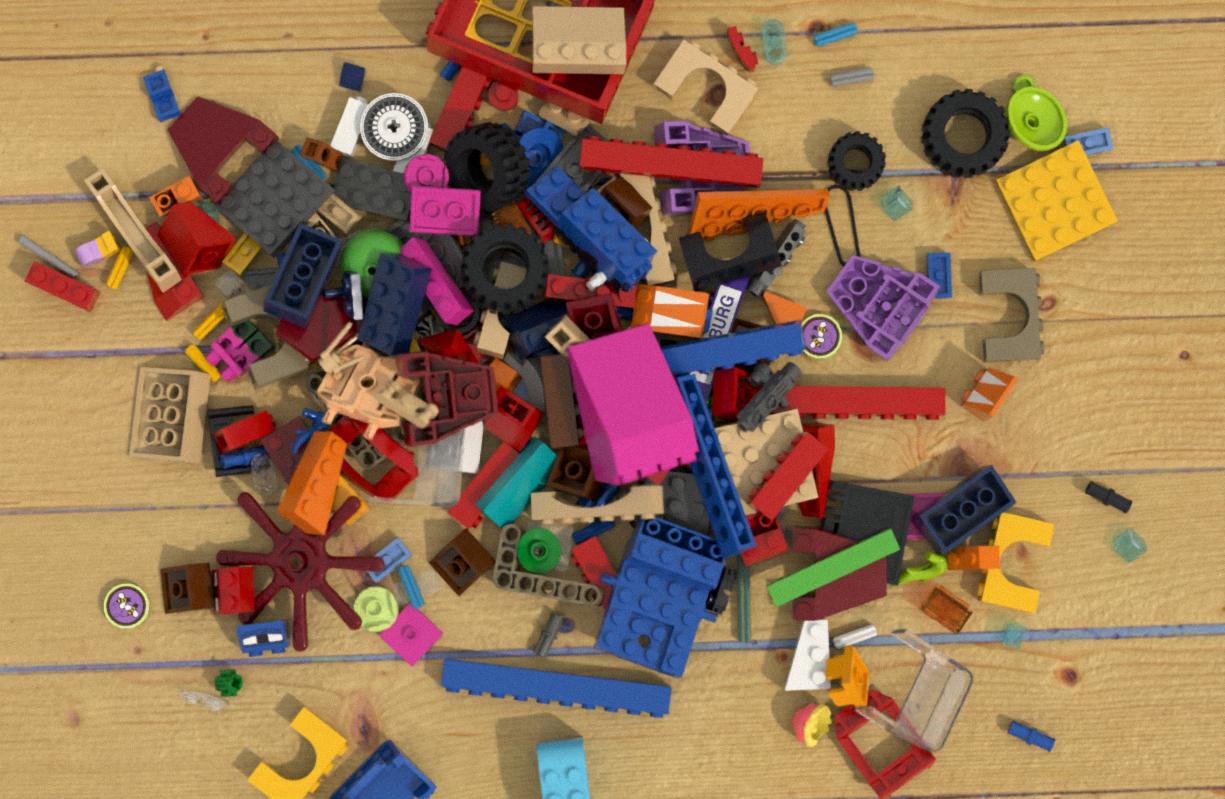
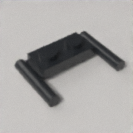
M253 405L207 410L215 477L261 472L260 463L246 466L236 465L223 469L220 463V455L222 453L213 433L232 425L231 416L254 414ZM236 449L229 451L227 453L236 452Z

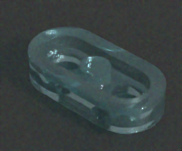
M771 19L766 21L762 27L764 57L769 64L779 65L784 62L787 56L785 30L780 21ZM775 29L777 34L772 36L769 34V30ZM778 51L779 57H772L771 52Z

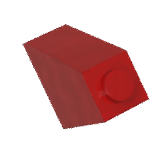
M267 410L222 428L213 433L221 453L225 454L274 432L276 422L272 414H268Z

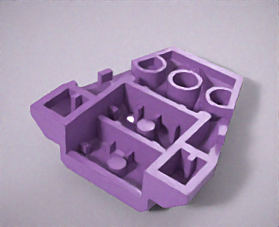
M852 255L826 292L869 349L889 361L896 351L904 345L926 314L940 286L921 273H911L901 270L899 267L882 265L880 262Z

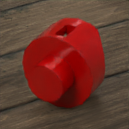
M494 82L488 92L489 102L496 110L511 111L518 104V89L504 83Z

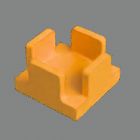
M340 474L332 509L336 512L350 496H356L361 500L360 509L345 522L347 526H351L371 509Z
M846 646L844 654L827 659L825 677L827 680L842 678L841 688L829 690V695L836 706L854 704L858 710L867 709L870 671L854 646Z

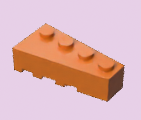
M314 431L277 509L279 514L307 534L325 535L347 446V443L333 432Z

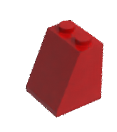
M192 202L173 205L157 234L182 275L220 269L223 264L222 261L236 241L233 234Z

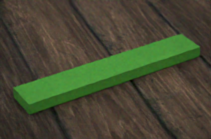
M888 528L767 584L766 588L774 606L778 607L900 550L892 529Z

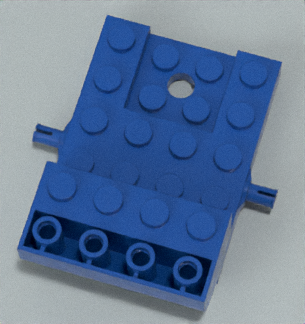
M640 517L634 527L630 540L627 541L617 575L614 577L605 572L601 575L600 582L612 585V591L593 649L677 679L681 678L699 622L702 619H706L715 623L717 620V613L705 610L709 591L717 588L726 559L722 556L717 540L657 517L655 519H641ZM640 635L646 636L649 640L646 648H642L638 644Z

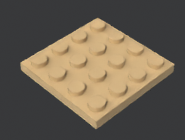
M798 409L768 415L764 419L763 424L758 426L753 432L741 431L736 423L715 428L745 515L757 513L746 504L750 500L748 498L749 493L756 486L758 488L764 482L762 477L770 468L773 470L778 464L776 460L783 451L788 452L792 446L790 442L795 435L803 433ZM812 471L784 506L818 498Z

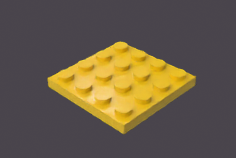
M1079 140L996 180L1035 261L1118 222Z

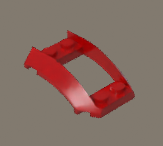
M344 415L328 432H333L346 442L347 448L360 433L362 435L365 433L369 424ZM379 428L376 430L373 439L369 440L368 438L367 440L384 456L394 462L395 465L375 485L364 479L344 458L340 472L369 496L389 504L419 476L417 466L415 467L413 456L415 454L413 451L409 452L383 428Z
M873 689L868 691L867 709L858 710L854 704H850L834 715L836 738L880 799L891 797L894 791L928 768L929 770L937 760L909 723L894 699L881 694V692ZM886 710L912 749L876 774L849 735Z

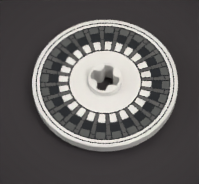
M400 93L384 94L374 99L364 110L360 121L361 137L366 147L377 157L388 161L404 160L416 154L425 143L428 134V120L423 108L413 98ZM393 121L400 125V128H397L395 133L388 129V126H391Z

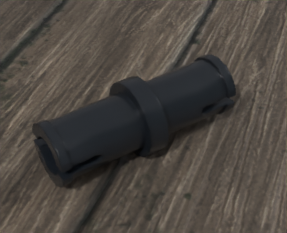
M1090 481L1085 490V494L1102 501L1103 505H1110L1125 514L1132 505V500L1115 493L1114 489H1107L1094 481Z

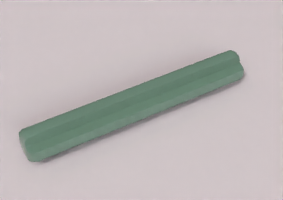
M738 554L739 642L748 643L751 641L750 566L744 568L740 554Z

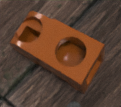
M306 137L300 157L337 172L344 154L323 141Z

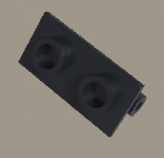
M723 567L717 588L709 591L706 600V610L722 614V611L726 610L730 596L723 594L724 589L732 591L736 580V571Z

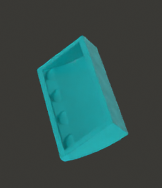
M534 437L475 506L501 529L508 524H512L531 503V493L541 492L546 486L557 455L545 443Z

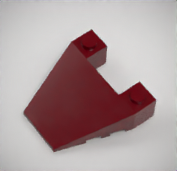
M196 97L168 129L199 188L217 204H220L221 200L233 189V186L221 177L218 172L246 140L264 154L268 147L272 146L276 140H279L277 134L259 119L200 97Z
M327 285L324 287V289H331ZM322 292L306 329L280 319L275 335L312 362L320 358V354L328 348L349 322L352 323V326L333 350L342 346L359 333L362 319L353 320L345 314L343 302L346 299L342 296L324 298ZM365 298L362 301L363 316L368 298Z
M421 351L395 354L397 376L403 378L420 376L422 400L427 404H434L439 410V413L433 419L430 418L429 423L424 428H420L410 421L402 422L404 444L406 446L416 447L435 444L468 426L498 413L494 367Z
M795 526L793 528V552H815V562L860 542L819 526ZM887 556L816 588L815 594H804L793 599V620L816 621L887 596Z

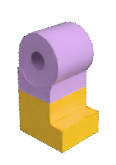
M110 230L75 249L82 267L99 263L121 251L114 233Z

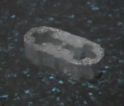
M258 454L251 461L254 490L262 497H270L277 489L274 462L269 456ZM262 461H265L267 464L263 465L262 470L259 466L262 465ZM264 479L269 484L266 486L265 491L261 488L265 485Z

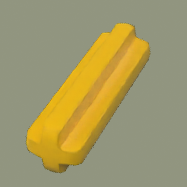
M127 246L122 247L105 282L106 286L112 289L118 288L134 254L131 248Z
M223 302L193 331V335L198 340H203L225 318L221 307Z
M194 344L187 347L185 353L204 373L211 374L210 380L212 382H216L222 377L220 371L207 361L206 356Z

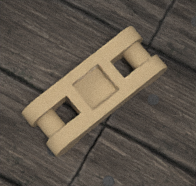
M391 380L386 385V389H382L376 395L377 400L381 404L420 428H424L429 423V419H433L439 413L438 408L434 404L425 403L401 388L400 384L395 380Z

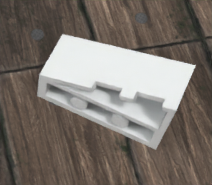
M828 620L802 621L783 690L831 689L830 680H827L825 677L826 662L829 659Z

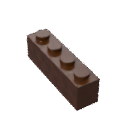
M563 354L541 356L551 448L579 445V439H583V434L581 433L582 425L577 426L576 417L580 416V408L578 403H574L576 390L574 381L571 378L569 358Z

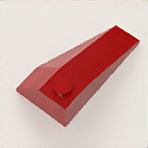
M155 221L145 229L171 261L181 278L180 282L162 292L147 272L154 302L166 321H168L205 296L191 274L182 275L157 236L161 227Z
M801 423L803 432H809L826 446L828 451L812 470L818 498L799 502L802 516L823 518L835 451V424Z

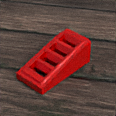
M526 197L517 203L516 206L544 244L553 238L556 225L543 212L532 218L531 216L539 212L540 209L535 206L526 211V208L533 204ZM545 218L548 219V220H546L545 222H543L542 224H540L539 226L537 225V223H539V222L542 221L543 219H545Z

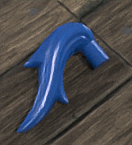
M304 408L302 416L312 420V427L307 430H295L298 436L292 446V453H296L303 443L310 441L314 431L326 432L328 424L322 421L325 413Z

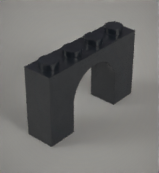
M766 212L744 218L750 239L749 245L744 253L730 260H719L710 256L705 249L701 232L679 238L694 291L707 290L717 285L727 284L737 279L750 277L754 274L770 271L782 266Z

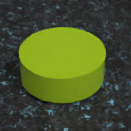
M1021 75L1014 80L1012 91L1016 93L1025 87H1035V82L1030 76Z

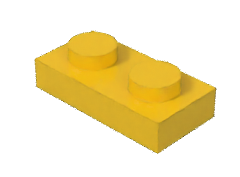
M244 233L222 263L242 277L263 248Z

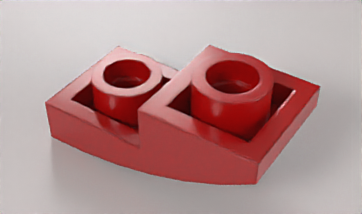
M736 26L728 28L727 36L736 57L749 73L754 72L755 65H758L756 52H752L750 46L741 48V45H744L742 32H738Z

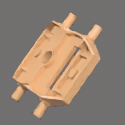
M363 342L362 346L355 344L345 349L339 355L342 359L340 364L365 355L366 358L342 369L337 374L333 371L329 374L326 373L317 390V395L328 409L322 419L325 424L331 425L337 413L349 416L369 424L363 436L372 440L377 429L401 426L404 417L385 405L382 406L380 411L377 410L381 403L377 400L376 395L382 389H386V385L397 374L396 358L383 357L371 350L370 345ZM418 376L397 377L396 379L401 388L416 396L421 387V380ZM366 380L374 382L369 388L362 387L363 382Z

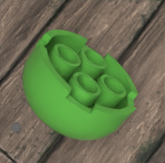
M366 229L358 232L349 239L341 254L340 271L342 278H344V271L359 273L361 296L368 298L376 271L370 267H377L380 253L401 254L400 248L404 244L397 236L381 229Z

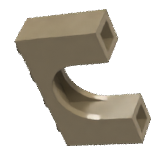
M1036 268L979 272L980 296H1012L1023 305L1026 313L1025 325L1018 335L1003 338H985L982 340L984 363L1041 359V355L1044 354V342L1040 341V332H1043L1042 318L1039 319L1038 310H1041L1042 302L1041 296H1037V287H1040V275L1036 274Z
M271 285L224 301L221 307L229 327L255 318L268 320L278 327L281 318L263 312L264 300ZM281 339V348L277 354L250 364L246 370L254 390L305 372L309 368L308 364L310 362L309 359Z

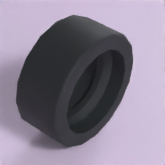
M462 292V294L474 310L470 321L466 325L455 327L445 323L437 311L440 326L445 331L458 329L462 336L473 331L480 321V309L475 300L472 301L465 292Z

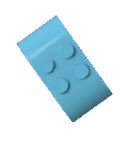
M583 736L537 742L543 799H591Z

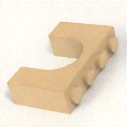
M683 40L655 81L653 88L672 100L685 80L692 74L708 72L715 75L724 85L725 99L710 120L709 125L722 134L730 135L758 93L757 84L748 77L743 79L737 75L738 71L732 66L727 65L725 67L720 64L719 58L708 52V54L702 52L700 50L701 47L694 41L689 40L687 42Z

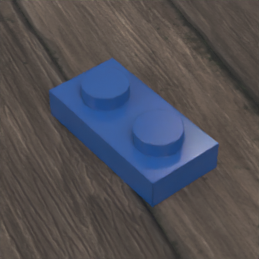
M928 253V278L940 286L934 299L952 298L950 253Z

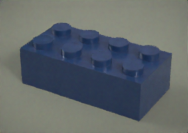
M300 223L264 300L263 312L306 329L341 252L342 240Z
M380 253L357 340L391 356L397 353L409 352L432 268L400 253Z
M985 465L916 513L912 518L937 555L946 554L1017 502L992 465Z

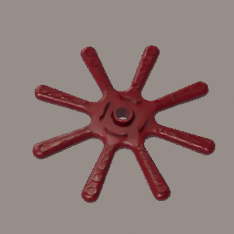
M293 471V472L291 473V479H292V477H293L295 471ZM242 492L237 498V503L271 537L274 543L273 550L270 553L220 550L216 554V560L218 564L224 566L267 565L274 571V579L255 597V612L239 613L240 622L244 625L251 624L282 588H289L294 595L293 648L299 652L305 651L308 647L306 595L310 589H316L349 629L358 630L362 625V618L328 584L326 572L331 568L380 572L384 568V560L379 556H331L326 551L325 545L327 540L360 509L361 500L356 496L348 497L328 520L325 535L307 534L294 524L290 532L284 533L276 526L250 493ZM297 556L301 559V566L297 563Z

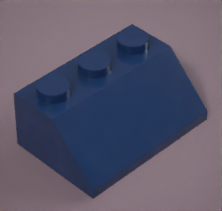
M549 299L524 309L522 312L514 313L501 319L506 331L510 333L509 338L519 360L554 347L545 336L565 315L569 318L566 306L567 301Z

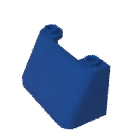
M387 740L329 799H414L415 797L417 799H428L432 796L437 786L393 741Z

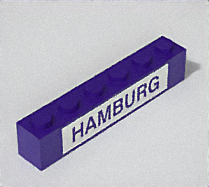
M749 277L718 285L716 292L710 293L708 305L711 306L710 310L713 312L709 333H703L702 338L731 333ZM719 367L712 368L713 371L708 373L690 372L691 375H696L705 403H707L713 386L714 371H718Z

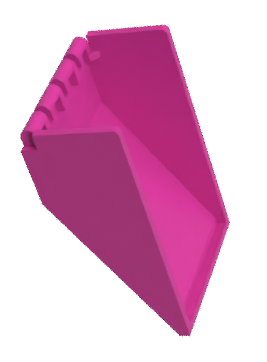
M646 323L566 347L596 481L614 485L620 484V482L624 484L637 480L638 476L643 478L658 473V470L662 472L677 467L678 463L679 465H684L696 460L695 452L699 450L692 417L649 324Z

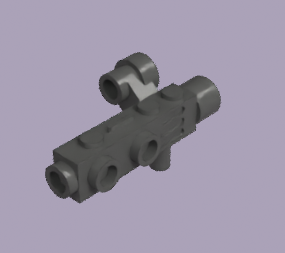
M797 219L788 223L776 241L782 266L770 271L754 274L746 287L748 292L757 298L762 297L775 277L781 275V268L791 261V253L795 247L798 248L803 243L806 225Z
M764 362L757 363L747 380L752 386H760L761 389L737 415L739 421L736 425L741 431L753 432L758 426L763 424L764 419L769 413L777 408L778 403L783 408L789 405L786 395L794 387L793 383L802 374L796 364L788 362L781 371L778 370L772 376L773 372Z

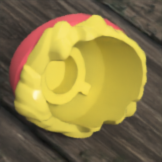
M810 703L794 712L792 725L798 741L805 743L808 747H813L817 744L818 739L823 733L829 731L828 724L832 723V719L830 718L831 711L828 706Z

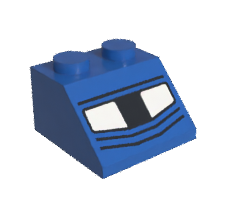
M287 620L236 626L242 653H249V657L261 656L264 650H271L272 654L284 653L285 648L291 647Z

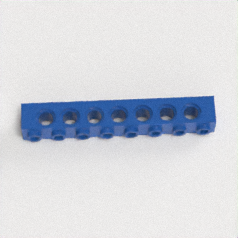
M696 375L678 377L674 380L692 417L699 450L695 452L696 460L690 462V466L723 558L741 554L756 546L754 537Z

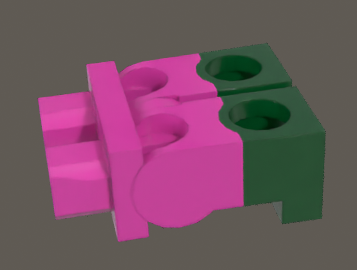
M251 320L229 327L211 345L213 349L205 358L214 367L223 359L228 365L220 374L227 382H230L237 376L242 377L247 372L246 369L250 364L258 362L276 347L260 332L259 328Z

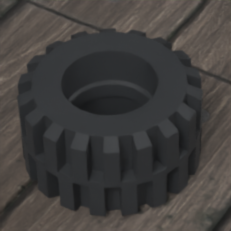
M855 131L853 134L849 132L845 136H841L834 143L828 155L827 166H829L828 171L830 175L832 174L833 181L835 183L838 182L842 188L847 187L849 191L854 189L862 191L864 188L868 189L876 183L882 175L886 164V154L882 150V144L877 143L878 139L875 137L871 138L869 133L866 132L860 134V131ZM853 149L863 151L869 158V168L863 173L849 171L843 161L846 152Z

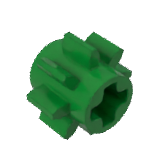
M236 669L220 670V675L214 681L215 690L221 692V697L237 696V691L243 685L242 676L236 674Z

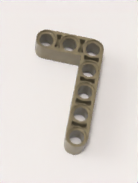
M321 371L307 378L306 388L322 412L326 414L327 406L317 395L319 388L317 379L319 378L322 382L327 373L326 371ZM337 413L331 425L334 426L343 417V414ZM402 424L401 426L391 427L386 431L402 447L405 446ZM362 433L359 434L361 443L355 438L347 447L359 465L365 469L375 467L388 459ZM369 452L373 455L374 461L370 460Z
M508 524L503 527L493 573V583L498 589L590 606H598L604 602L605 592L599 586L520 572L521 563L517 557V545L526 531L523 527L514 524ZM516 529L518 536L512 541L510 539V532ZM511 551L514 558L511 563H507L506 554ZM508 574L510 581L504 586L502 584V577ZM526 578H529L531 586L526 590L523 582ZM550 581L553 584V590L547 594L545 585ZM572 585L575 589V593L572 597L569 598L566 594V590L569 586ZM592 589H594L597 593V597L594 601L591 602L588 598V594Z

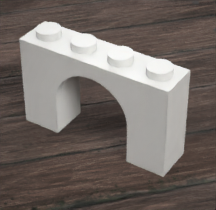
M356 96V99L349 97L330 145L352 159L361 139V117L369 105L368 100ZM396 121L392 122L391 126H393L396 129L400 128V125H397ZM428 123L427 138L421 149L413 156L397 161L393 171L404 173L405 166L411 159L421 154H427L430 147L429 140L434 129H431V124Z

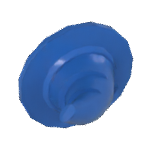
M502 123L503 127L513 131L512 135L518 136L521 140V146L524 145L527 151L525 152L526 158H529L530 165H528L530 178L527 181H529L528 187H531L563 150L564 147L561 139L554 131L544 127L531 128L522 135H519L506 123Z

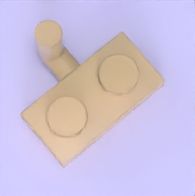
M549 102L540 109V117L575 136L589 124V119Z

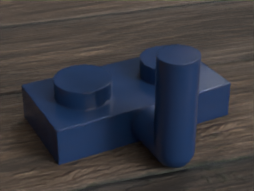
M344 271L342 287L324 289L323 297L346 296V300L343 302L345 314L353 320L363 319L360 274L355 271Z

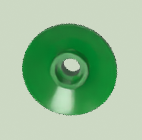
M543 528L531 529L520 538L517 545V557L521 565L529 572L535 574L547 573L558 564L561 557V545L558 538L551 531ZM535 547L539 548L540 554L538 556H536L533 552Z

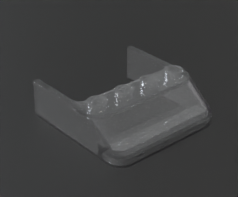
M465 428L435 444L418 446L417 468L419 476L416 478L415 495L411 500L367 497V502L447 508L455 506L460 499Z
M907 629L893 630L891 633L893 636L923 655L924 661L895 722L871 706H856L855 711L905 742L927 751H939L943 748L973 684L972 673Z

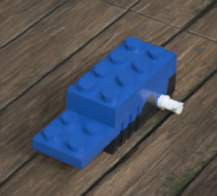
M558 165L526 190L524 195L556 225L554 234L558 238L560 237L562 242L566 246L568 245L570 250L576 253L577 257L595 274L586 283L591 291L604 283L615 295L620 291L629 292L640 279L646 278L649 271L653 268L651 262L657 250L594 188L585 193Z

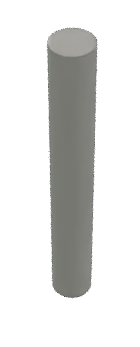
M24 235L21 236L18 243L75 280L78 277V271Z

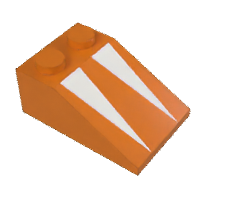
M637 284L631 328L647 323L654 334L702 339L709 294Z
M989 367L985 371L980 370L973 380L976 382L973 389L968 388L962 396L961 400L964 402L961 407L982 421L992 418L1018 378Z

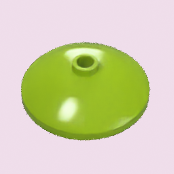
M1025 87L1018 90L1009 99L1006 108L1008 125L1013 135L1023 145L1036 151H1048L1063 141L1067 132V117L1062 105L1051 93L1039 87Z

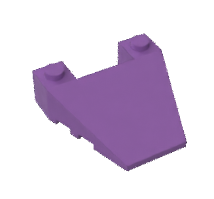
M686 121L662 122L654 127L655 144H667L668 148L689 146L694 151H700V148L713 149V153H722L724 150L735 151L736 155L745 156V153H750L748 141L712 132L711 129L700 128ZM680 180V189H669L660 193L662 216L684 215L693 211L698 192L743 191L750 187Z

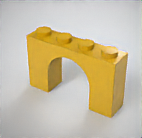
M1003 512L992 520L991 529H994L993 537L988 539L987 546H999V558H1001L1005 548L1016 541L1048 547L1051 543L1055 524ZM1001 568L981 570L984 578L983 583L979 582L976 595L980 596L979 601L1029 613L1036 612L1040 591L1010 583L1003 576Z
M307 706L303 707L290 726L313 744L317 757L315 767L307 777L291 779L282 775L266 761H262L248 778V781L271 799H304L308 792L313 794L321 784L318 779L323 773L326 776L335 766L332 761L337 755L341 757L349 747L346 744L349 740L346 736Z

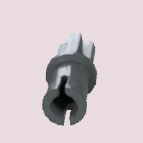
M553 612L551 613L544 631L541 630L542 636L534 650L536 655L542 658L547 656L554 640H557L556 635L565 618Z

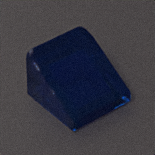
M344 62L339 86L361 92L367 72L366 68Z

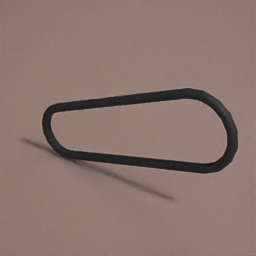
M833 185L828 188V192L832 189H841L847 194L857 256L860 257L851 195L845 187ZM826 206L825 213L830 227L835 249L837 252V256L839 262L843 266H845V263L841 258L836 236L830 219L829 211Z

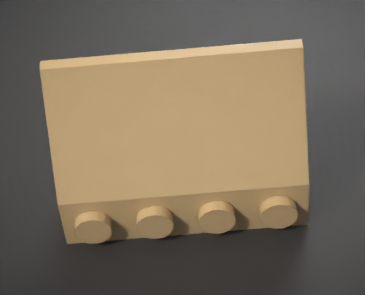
M533 6V73L624 74L626 68L624 8Z
M140 367L129 457L200 464L211 374L190 370Z

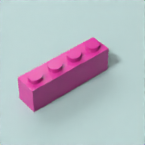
M413 237L400 248L403 256L432 268L425 294L445 323L458 325L474 311L426 240Z

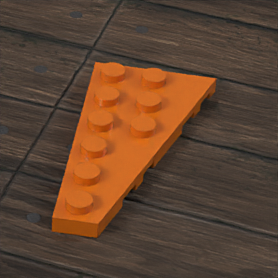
M828 189L698 192L687 235L701 232L702 239H706L708 242L715 240V236L725 233L731 236L747 232L744 218L766 212L768 222L775 221V224L782 223L784 218L792 216L801 218L825 212L830 194Z

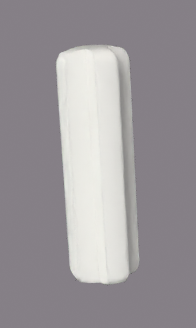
M870 624L834 637L833 643L836 649H841L876 636L877 630L874 624Z

